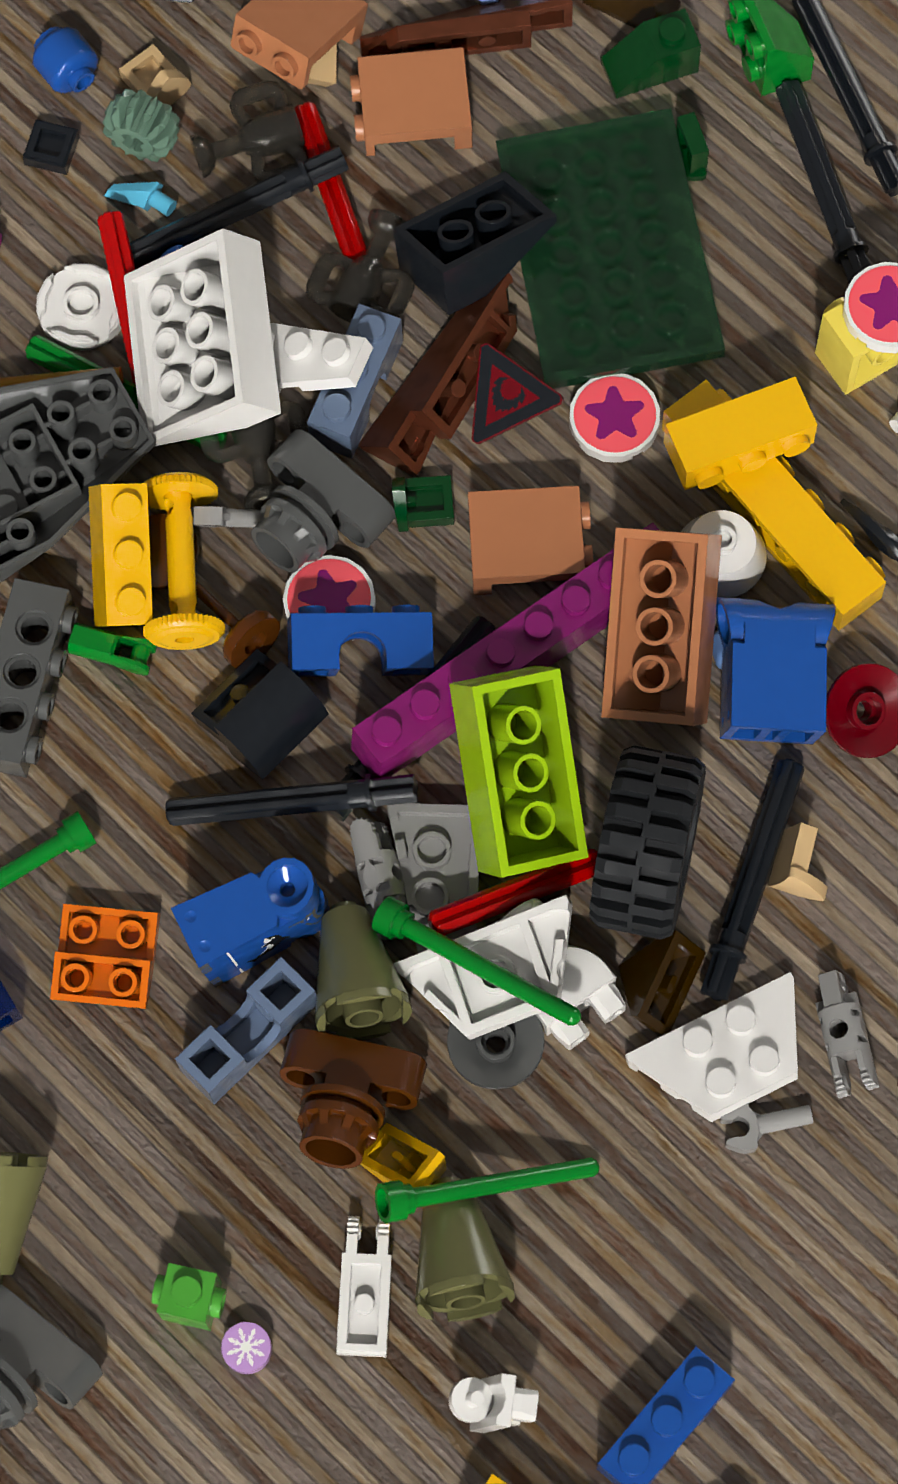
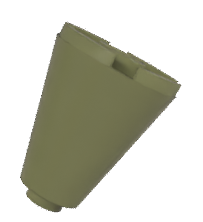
M342 901L332 905L321 919L315 1022L320 1032L326 1033V1030L336 1032L338 1036L356 1040H367L392 1032L390 1023L400 1017L402 1018V1023L405 1024L413 1010L410 997L379 933L372 929L373 920L368 910L352 901Z
M0 1151V1284H3V1275L14 1274L45 1176L48 1156Z
M444 1177L437 1179L432 1184L461 1179L458 1177ZM477 1197L424 1206L422 1209L415 1292L418 1314L425 1319L434 1320L433 1312L447 1313L448 1322L477 1319L502 1310L501 1300L505 1297L512 1302L515 1299L514 1284Z

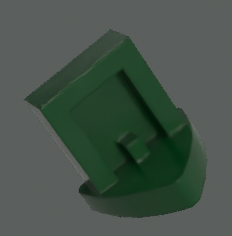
M695 112L677 117L676 135L657 154L652 166L654 172L682 181H701L706 179L709 149Z
M451 475L419 478L394 477L392 479L395 521L399 532L409 531L408 528L454 525Z

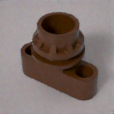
M296 1029L292 1031L279 1075L286 1083L305 1089L301 1096V1109L297 1118L302 1132L299 1143L301 1152L312 1161L332 1168L348 1169L360 1165L365 1150L375 1144L379 1128L383 1125L385 1119L383 1106L398 1110H410L417 1106L427 1062L418 1054L407 1050L310 1029Z

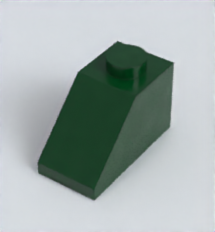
M684 8L641 23L601 57V64L613 94L617 99L697 73L699 71L701 44Z

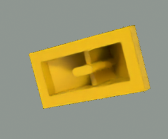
M387 1122L379 1131L375 1144L365 1150L360 1164L383 1183L400 1180L403 1184H411L413 1188L432 1185L434 1181L440 1179L447 1169L445 1156L439 1150Z

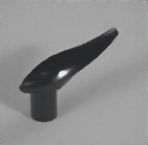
M843 498L840 503L863 528L873 544L889 558L898 561V534L895 535L889 528L883 526L862 509Z

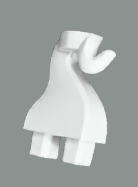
M532 898L514 908L501 920L544 903L536 898ZM568 945L561 999L577 1007L580 1012L591 1005L605 1024L611 1022L626 1010V1004L616 987L615 974L595 953L581 947ZM543 1011L535 1014L542 1024L544 1033L547 1036L552 1033L568 1050L580 1044L590 1034V1031L581 1020L578 1024L569 1026Z

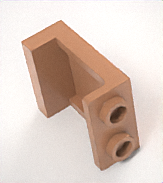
M251 0L235 15L231 47L299 89H303L308 84L312 66L342 39L352 45L361 37L368 3L363 0Z
M463 47L357 57L359 74L350 75L352 102L362 103V114L354 115L356 142L365 141L366 156H375V145L448 137H454L455 150L473 148Z
M579 486L468 492L474 595L492 594V584L569 580L594 563L592 545H583L582 530L591 529L589 501L580 502Z

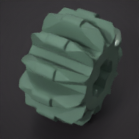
M125 89L122 94H116L114 100L110 101L103 120V133L106 137L112 139L111 144L114 147L123 149L125 155L132 154L139 161L147 158L150 161L158 162L161 157L167 156L169 150L173 149L178 139L180 118L177 114L171 112L172 106L159 101L158 96H149L141 89L137 93L131 89Z

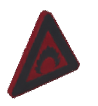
M484 343L481 345L479 352L472 441L476 444H482L560 406L564 398L556 390L488 343Z

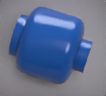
M56 26L46 30L39 36L34 44L33 65L55 92L69 93L74 91L78 93L84 91L93 83L95 79L94 73L98 67V56L78 30L70 27L61 28Z

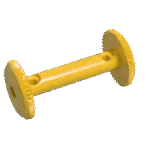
M171 472L156 475L144 483H147L148 507L167 512L165 531L168 597L171 615L153 618L154 620L147 622L143 626V636L153 645L165 649L189 650L206 647L217 642L224 635L225 624L220 618L212 617V615L208 616V614L203 615V613L198 614L195 611L197 593L193 516L190 507L203 506L214 502L218 498V487L209 478L196 473Z

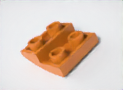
M63 904L58 951H55L50 1000L147 1009L156 955L160 913Z

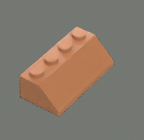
M616 528L601 717L687 726L707 723L722 535Z

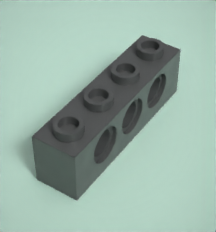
M14 578L0 628L1 773L27 778L30 764L36 765L40 759L43 739L39 737L40 728L43 720L49 721L51 718L55 694L50 692L54 678L62 676L66 665L67 651L63 650L67 633L71 634L74 624L78 622L79 608L75 607L69 589ZM35 629L48 630L47 636L42 641L34 643L26 640L29 633ZM28 671L36 673L35 679L26 686L14 684L19 674ZM21 715L24 717L22 724L18 728L13 730L2 728L4 720L9 716Z

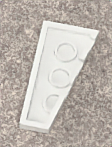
M270 323L279 393H281V389L289 387H300L302 391L356 387L373 350V346L366 338Z

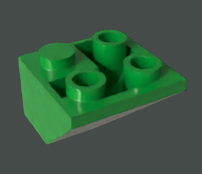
M728 0L730 18L725 21L728 38L733 46L739 45L744 56L742 57L744 74L750 83L755 81L761 96L776 92V88L786 80H798L800 83L811 80L814 56L798 20L774 0Z

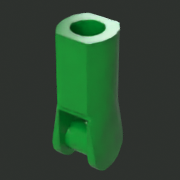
M80 623L74 624L68 642L69 654L109 664L134 674L145 676L148 675L150 670L149 666H147L149 656L155 653L157 646L150 643L147 639L117 634ZM121 647L132 649L129 658L119 656Z

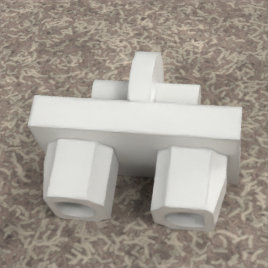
M501 1373L483 1379L465 1378L458 1381L452 1387L449 1394V1407L455 1417L463 1422L470 1423L469 1431L487 1433L511 1426H518L520 1422H535L539 1393L536 1390L515 1387L516 1375Z

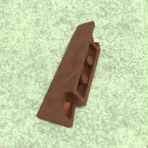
M498 0V2L487 5L477 4L362 35L360 37L362 57L461 47L464 48V56L531 47L532 31L572 27L573 2L572 0Z
M510 273L487 296L455 313L359 443V447L362 450L410 475H418L435 435L439 439L452 438L475 401L481 345L488 343L504 353L517 332L516 315L508 311L506 289L509 284L513 283Z

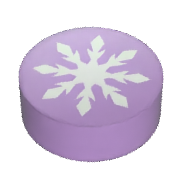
M241 1322L232 1326L225 1333L221 1343V1352L225 1362L232 1370L241 1374H253L262 1370L269 1362L272 1355V1343L267 1332L261 1326L252 1322Z

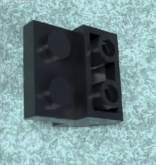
M258 649L191 713L201 727L227 746L233 757L262 780L329 715L314 692L289 667L281 661L278 664Z

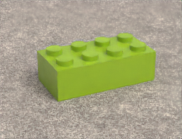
M535 665L449 683L478 872L503 878L589 858L560 668Z

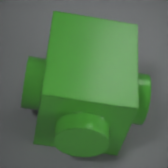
M168 1263L166 1275H157L151 1303L158 1305L156 1312L164 1321L211 1331L214 1317L221 1318L227 1289L221 1288L222 1281L217 1273Z

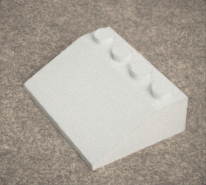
M222 228L124 275L138 410L156 442L155 446L248 428L281 414L260 241Z

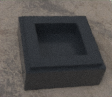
M36 119L22 157L24 165L67 175L80 138L78 129Z

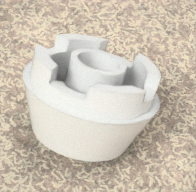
M716 510L693 519L682 529L681 532L722 535L717 598H733L744 594L761 578L767 559L765 543L758 530L741 515L727 510Z

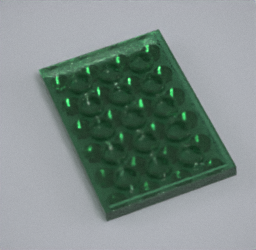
M671 108L496 141L501 173L506 171L553 211L557 217V222L519 261L544 383L556 389L583 384L592 378L621 373L631 375L725 357V346Z

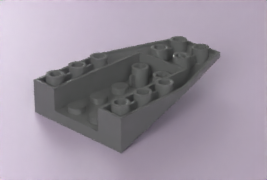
M113 367L0 387V583L52 548L89 512V486L117 484L156 445L153 436Z

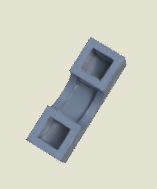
M362 304L358 305L345 334L364 337L373 346L356 387L321 390L307 421L309 434L329 451L352 459L369 422V407L376 385L380 378L387 380L403 343L401 318Z
M282 957L246 990L247 997L244 1003L225 1023L215 1029L209 1025L175 1058L180 1071L214 1105L315 1008V990Z

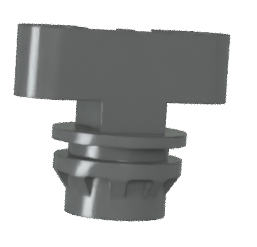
M296 429L267 459L272 473L285 485L278 486L272 492L271 498L261 507L260 521L251 530V537L257 548L269 561L287 572H296L304 563L317 561L325 554L326 550L334 547L339 540L337 530L354 544L362 548L370 547L396 518L395 510L380 493L312 435L304 430Z
M0 1284V1430L16 1427L24 1418V1413H31L37 1407L38 1400L31 1388L33 1384L56 1403L71 1410L102 1377L103 1373L100 1366L88 1353L12 1291Z

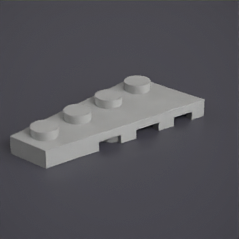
M421 803L387 805L409 911L415 914L416 921L429 927L427 916L431 910L479 892V872L468 805ZM477 923L445 936L454 940L477 930ZM416 943L418 954L429 950Z

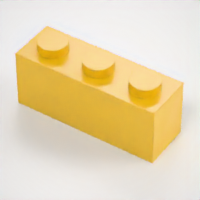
M795 376L665 424L663 443L684 490L696 486L699 489H706L718 484L723 480L724 476L741 470L742 473L753 472L763 467L767 460L782 454L786 457H793L803 453L814 443L818 424Z
M147 483L89 486L94 627L145 625L150 620H153Z

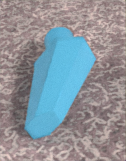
M159 182L113 184L104 195V197L134 205L146 211L153 207L167 217L173 213L177 205V201L161 192L164 185Z

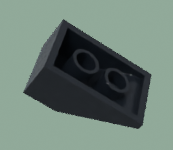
M504 171L393 228L399 271L446 314L451 315L487 296L557 222L556 214Z

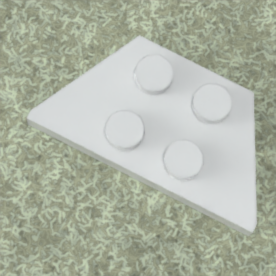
M564 895L456 938L453 941L561 999L573 905L571 899ZM426 950L394 963L397 972L410 982L470 1040L542 1012L431 950Z
M789 972L625 1054L629 1068L635 1072L640 1070L658 1082L662 1090L676 1099L685 1100L691 1105L692 1110L710 1122L797 1080L794 977Z

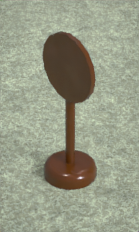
M166 514L149 516L152 590L155 591L168 588ZM194 533V552L196 565V561L199 554V546L197 536ZM196 580L197 597L231 628L222 647L225 660L237 669L256 649L266 654L278 637L280 631L279 620L266 610L253 611L238 620Z

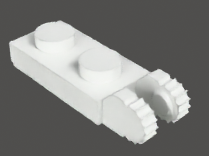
M348 1216L346 1253H342L337 1355L387 1357L392 1255H389L391 1223H383L380 1217L379 1222L376 1224L377 1254L358 1253L359 1240L362 1236L360 1216Z

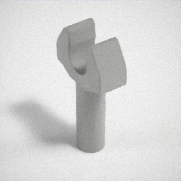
M213 506L190 507L193 516V526L254 528L260 521L261 510L229 509Z
M747 1103L721 1116L719 1122L720 1124H732L736 1121H741L747 1125L748 1133L742 1137L737 1136L728 1139L725 1147L737 1153L748 1154L756 1152L758 1141L763 1134L813 1124V1116L810 1105L760 1115L752 1111Z

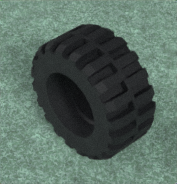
M636 745L623 749L616 767L606 807L591 890L589 916L598 927L656 939H664L673 935L687 881L704 789L706 765L697 757Z

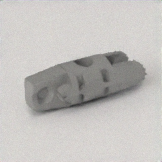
M361 817L352 821L349 832L351 833V843L355 856L354 862L365 907L373 920L378 907L388 896H393L406 904L407 899L397 853L393 848L387 826H385V823L378 821L374 823L370 819ZM379 934L380 937H381V939H383V940H391V939H389V938H387V937H385V936Z
M837 970L819 974L818 979L823 1001L815 1004L838 1099L850 1096L852 1093L851 1081L845 1061L857 1059L860 1077L868 1090L879 1088V1081L857 992H848L845 977ZM848 1027L845 1036L841 1037L842 1031Z

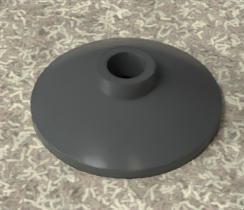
M532 1015L472 1040L468 1039L450 1023L447 1047L452 1064L463 1078L481 1088L500 1090L522 1083L536 1070L543 1055L545 1039L540 1020L536 1015ZM492 1038H500L505 1042V1048L499 1053H493L488 1050L487 1042Z

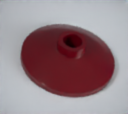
M858 664L846 669L832 683L826 698V727L832 740L840 749L856 757L875 758L890 752L898 745V675L891 669L879 664ZM859 702L864 705V713L860 718L857 716Z

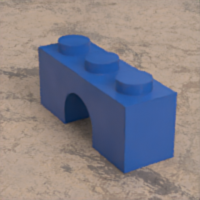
M310 605L299 607L298 613H291L287 620L288 667L298 677L336 676L340 670V647L347 641L354 639L368 641L376 647L381 657L382 676L428 675L434 669L432 612H420V606L396 605L392 607V612L373 613V606L369 605L345 607V613H326L325 606Z
M695 1347L598 1462L597 1470L613 1484H651L684 1441L729 1391L735 1379L699 1348Z

